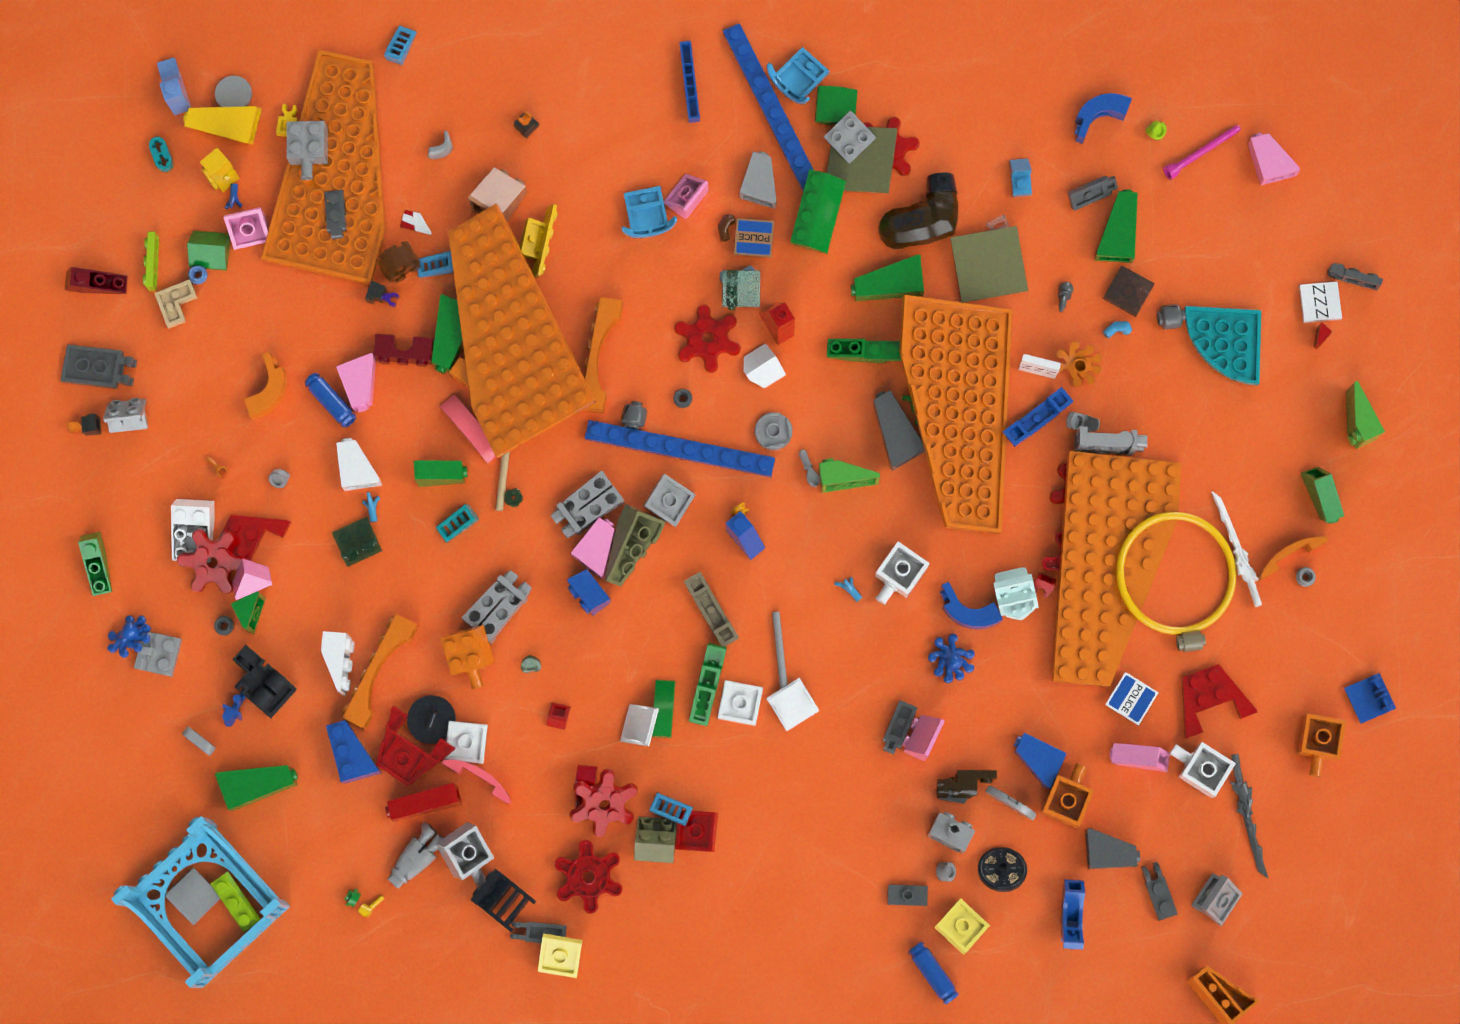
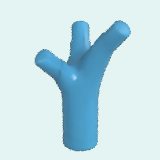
M367 492L368 502L364 500L362 503L368 509L370 522L378 521L376 506L380 497L377 496L373 501L370 492Z
M852 577L849 578V582L845 579L844 583H834L835 586L845 589L856 602L862 598L853 585Z

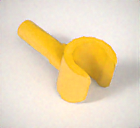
M381 895L370 906L362 904L358 910L359 914L364 917L370 916L375 906L384 900V897Z

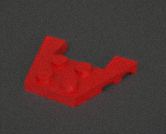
M230 515L222 533L224 531H232L235 534V541L231 545V552L235 556H245L251 561L265 531L284 538L291 522L288 520Z
M1219 664L1181 678L1184 703V733L1186 739L1203 733L1196 713L1231 700L1240 719L1258 713L1257 709Z
M393 705L376 765L404 785L410 786L455 751L456 747L440 738L430 754L398 733L409 715Z

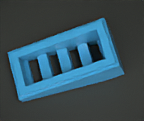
M399 25L384 53L385 59L403 66L417 32ZM404 32L409 34L410 36L408 38L401 35V33ZM400 38V39L405 40V41H407V42H406V44H405V43H403V42L398 41V39ZM396 44L402 46L403 49L395 47ZM393 51L399 52L400 55L393 53Z
M451 251L419 259V264L421 265V268L418 270L419 278L454 273ZM424 263H427L428 271H425Z
M656 793L649 811L685 826L693 807ZM663 800L665 801V804L662 808V811H660L659 807ZM669 803H671L672 806L667 814L665 813ZM679 806L675 817L672 816L675 807ZM684 808V809H686V811H685L684 816H683V818H682V820H681V819H679V816H680V813H681L682 809Z

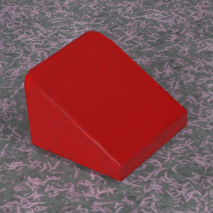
M1322 322L1317 327L1314 342L1315 349H1318L1332 333Z
M552 702L546 725L565 730L571 707Z

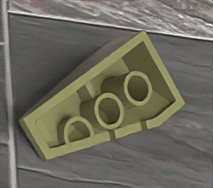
M625 504L617 522L605 581L622 586L635 569L637 561L641 557L644 558L647 554L645 551L652 543L655 544L659 539L666 521Z

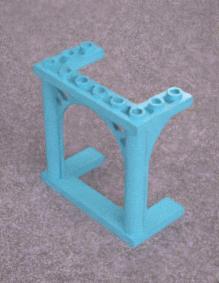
M200 816L199 818L195 817L188 824L190 827L186 830L189 834L183 838V843L178 848L174 847L171 849L164 861L160 860L157 862L149 875H143L138 880L139 884L136 887L120 886L113 893L115 896L111 898L116 905L128 907L139 916L191 974L185 981L190 988H203L290 907L285 900L280 899L216 829L218 825L213 820ZM204 843L207 847V852L204 857L200 858L197 854V848L199 844ZM212 848L215 850L213 853L217 854L216 858L210 857ZM192 851L193 858L191 860H187L186 856H190ZM199 862L217 863L227 868L263 907L260 912L264 916L210 967L174 929L165 910V895L172 879L185 867ZM174 866L177 867V871L175 872L172 871V868ZM160 879H163L165 882L162 887L155 885L161 882ZM155 889L161 895L157 900H150L147 897V893ZM159 904L160 909L157 911L156 907L152 908L151 905Z

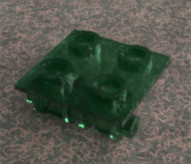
M723 270L722 307H728V310H735L736 307H760V270Z
M367 517L332 532L347 567L382 551Z

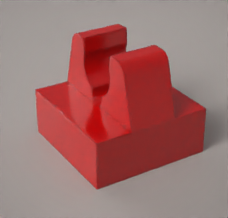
M1039 572L1034 583L1035 593H1037L1039 588L1045 590L1043 597H1047L1053 591L1056 579Z

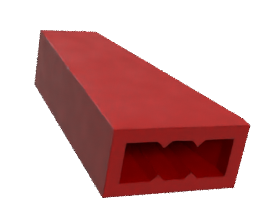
M785 302L775 303L759 312L777 345L794 336L795 318Z
M450 783L387 801L388 806L385 807L387 818H391V821L395 822L460 806L462 802L458 786L455 783Z

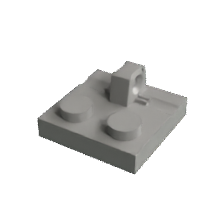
M662 474L643 507L676 527L696 494L666 474Z
M148 632L147 634L150 635L151 639L148 643L140 642L143 648L137 654L134 668L173 677L182 639Z

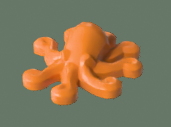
M1073 341L1070 345L1069 354L1064 349H1060L1056 353L1058 358H1064L1067 362L1060 363L1059 373L1064 369L1070 370V374L1074 379L1073 385L1076 387L1082 384V378L1079 375L1085 378L1088 384H1093L1095 376L1088 372L1089 370L1093 374L1101 372V366H1094L1092 363H1100L1102 355L1097 353L1095 356H1085L1091 355L1094 352L1093 345H1087L1086 349L1076 353L1075 350L1080 347V343Z

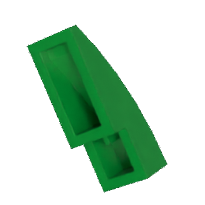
M656 680L654 708L659 710L652 733L653 738L672 739L675 681Z

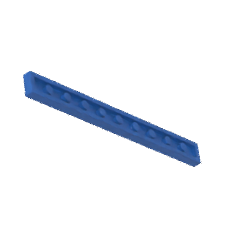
M740 23L723 30V35L794 176L804 192L809 169H814Z
M592 420L588 421L585 440L766 477H772L775 458Z

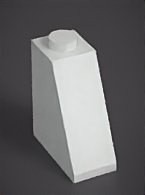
M346 438L336 443L341 487L344 491L382 486V481L356 440Z

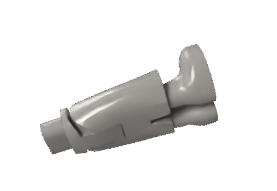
M424 821L421 824V835L419 838L414 836L391 870L392 874L387 879L398 889L403 883L407 884L409 880L418 875L437 858L434 854L438 850L435 844L444 837L437 834V831ZM432 837H434V839L432 840V842H431V843L428 845V847H427V846L425 845V843H426L429 839H431Z

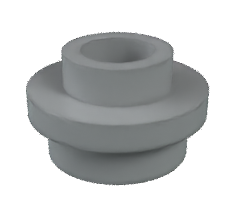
M1301 568L1296 573V581L1303 587L1311 586L1315 582L1316 575L1310 568ZM1303 574H1306L1308 576L1307 581L1303 580Z

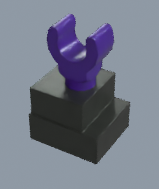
M371 281L365 300L373 305L375 301L382 303L384 300L390 306L396 307V303L390 300L392 297L399 298V295L394 292L386 293V286Z

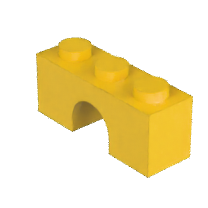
M218 148L214 149L200 161L203 167L201 171L215 190L219 188L224 193L231 184L240 179L232 168L233 166Z

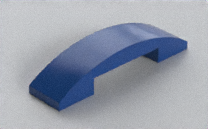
M1061 387L1039 406L1005 429L1003 434L1015 447L1053 420L1074 401Z

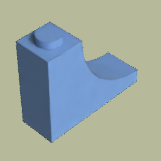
M173 57L158 62L157 66L162 81L159 84L165 102L174 115L188 111V108H191V104L176 59Z

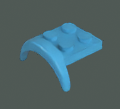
M803 47L777 73L771 63L767 64V72L774 85L786 97L797 104L807 103L810 98L806 96L830 72Z
M660 186L624 193L631 228L621 227L625 235L632 238L652 237L663 234L675 226L677 222L676 216L667 221Z

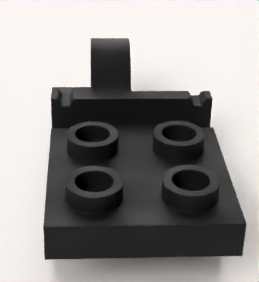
M247 645L233 658V661L247 672L234 687L238 691L243 687L242 694L268 717L272 718L294 694L297 688L282 674L272 668L270 664L264 667L262 664L265 660Z

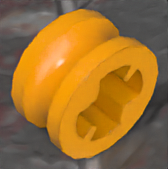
M743 502L733 508L730 513L736 515L741 511L746 515L749 509L745 508V503Z

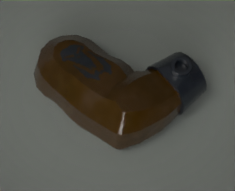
M946 172L929 175L926 184L927 202L922 201L909 207L892 209L884 214L879 222L878 231L880 239L886 246L893 249H903L908 246L930 244L955 234L958 223V192L954 175Z

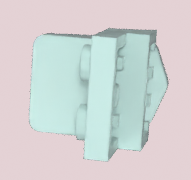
M1021 567L995 574V582L993 584L1001 616L1005 615L1008 618L1023 620L1035 608H1039L1032 574L1028 575L1026 568Z

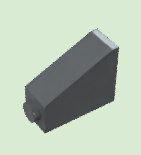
M1094 829L1085 830L1088 869L1138 866L1140 851H1136V846Z

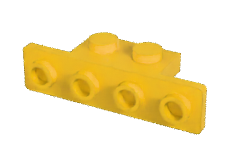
M555 204L547 207L544 222L531 218L525 220L520 249L524 257L535 260L532 270L534 278L540 277L545 271L544 261L549 253L550 248L548 244L554 232L552 226L558 214L556 211L557 205Z

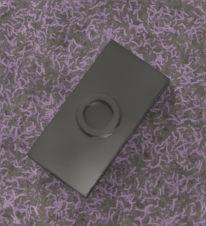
M888 885V905L927 906L928 886Z

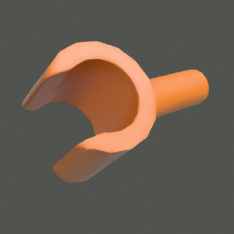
M210 456L206 459L217 470V475L220 478H223L219 474L221 469H225L229 473L226 467L217 464Z

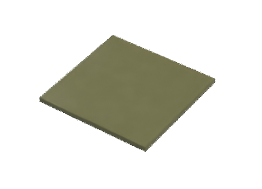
M867 127L876 139L850 164L831 146L827 173L846 181L844 191L889 193L897 128Z
M1017 226L950 238L962 303L1028 291Z

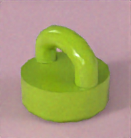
M1154 121L1146 128L1145 132L1150 138L1160 140L1165 136L1167 127L1161 121Z

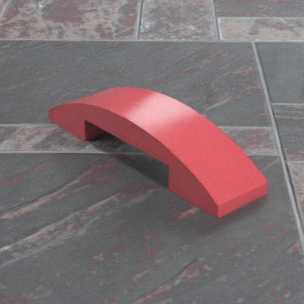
M455 395L445 401L440 408L470 441L487 463L491 462L495 455L477 419Z
M443 760V765L460 775L466 769L495 787L492 792L494 796L509 805L512 803L502 785L486 771L463 761Z

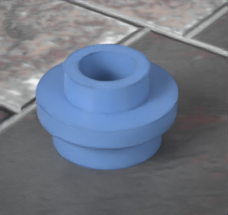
M194 266L188 273L189 279L194 284L204 283L208 276L206 269L202 266ZM201 273L200 278H195V275Z

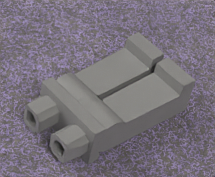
M1080 426L1075 433L1074 451L1094 454L1126 453V456H1132L1135 452H1143L1144 448L1147 447V435H1137V430H1131L1130 432L1122 431L1120 434L1088 432V427Z
M600 471L565 501L557 504V509L550 516L556 524L564 519L568 521L569 524L561 529L568 539L576 533L579 536L583 533V530L595 523L599 517L602 518L615 508L625 504V501L604 472Z
M511 570L503 577L500 575L497 581L461 617L471 628L484 625L488 642L491 645L513 615L528 601L527 596L532 590L526 582H523L518 589L512 584L518 579V576Z

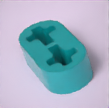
M161 137L152 138L149 142V148L155 165L161 172L170 171L174 164L166 142ZM156 143H160V148L162 152H159L155 148ZM161 157H164L165 160L168 161L166 162V166L162 165Z

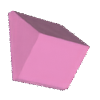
M685 174L664 200V204L684 219H687L708 193V182Z
M261 207L224 215L234 250L266 242L269 230L266 216Z
M242 559L232 582L235 599L238 600L272 585L269 568Z

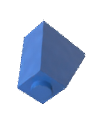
M741 511L726 522V532L750 560L765 549L754 526Z
M1023 733L1022 737L1018 735L1013 745L1016 747L1015 754L1041 785L1049 790L1067 753L1026 733Z

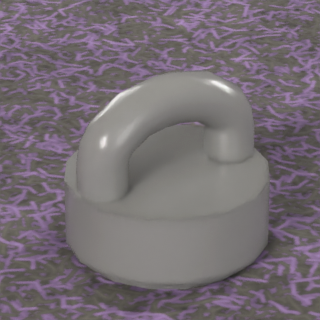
M274 469L268 479L274 487L283 488L288 483L290 474L281 469Z
M952 862L938 863L936 868L938 879L945 882L953 881L956 876L955 865Z

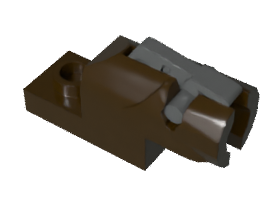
M957 770L956 779L950 777L937 780V798L964 804L967 799L977 795V780H980V783H992V780L997 779V770Z

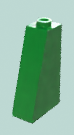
M1128 189L1118 192L1097 249L1095 261L1133 262L1136 242L1137 192Z
M921 255L912 256L854 278V284L851 285V296H855V302L902 298L904 295L923 296L924 285Z
M441 294L432 364L436 371L445 374L446 372L449 373L456 363L463 348L458 302L456 299Z
M288 765L215 773L229 811L237 810L297 785L296 780L298 779L296 770L294 768L291 769Z

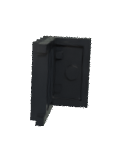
M496 868L488 873L483 885L473 892V897L470 899L511 933L514 929L509 925L529 901L533 904L536 903L531 896ZM510 888L516 889L497 914L493 913L494 908ZM522 894L524 898L508 918L503 921L501 919L517 897Z

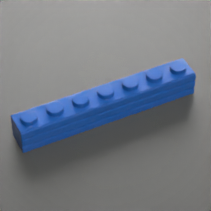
M691 41L679 42L689 123L700 122Z

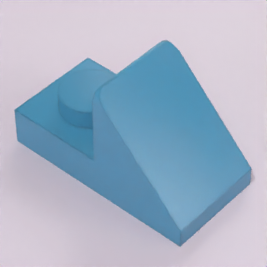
M1009 160L1013 197L1031 196L1030 175L1032 170L1029 160Z

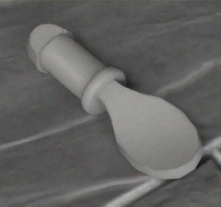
M801 449L798 455L804 465V470H807L806 480L810 486L817 487L820 482L819 476L812 469L813 465L808 458V453Z

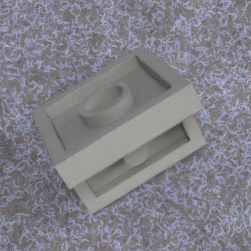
M1212 873L1191 906L1209 916L1216 924L1222 926L1243 893L1226 876L1221 875L1220 877Z

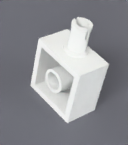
M897 542L875 574V577L885 584L875 599L885 605L894 591L907 598L930 563L900 542Z
M1203 742L1198 744L1192 753L1187 752L1177 744L1170 752V755L1183 762L1185 766L1178 777L1210 798L1216 797L1236 764Z

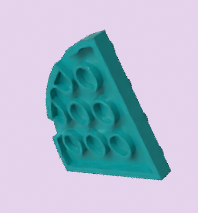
M1185 306V323L1189 337L1204 361L1229 379L1258 386L1260 384L1261 310Z

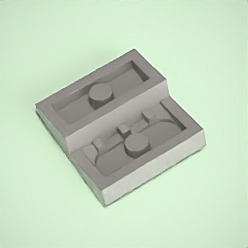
M194 867L165 895L193 925L220 900L211 884Z

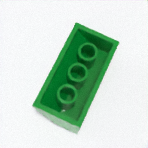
M809 169L790 241L791 245L825 254L828 253L846 185L845 180L828 173Z

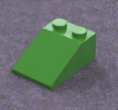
M1354 382L1346 391L1347 438L1349 443L1358 449L1377 440L1385 430L1359 382Z
M833 458L824 459L822 463H819L818 472L822 493L879 484L880 473L839 460L834 461Z

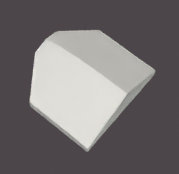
M766 343L744 356V373L751 382L764 389L786 375L777 357Z

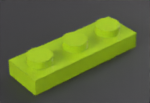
M148 232L147 238L144 240L147 256H144L146 274H143V285L149 291H157L159 236L156 232Z
M226 872L211 883V886L243 932L261 920L229 872Z

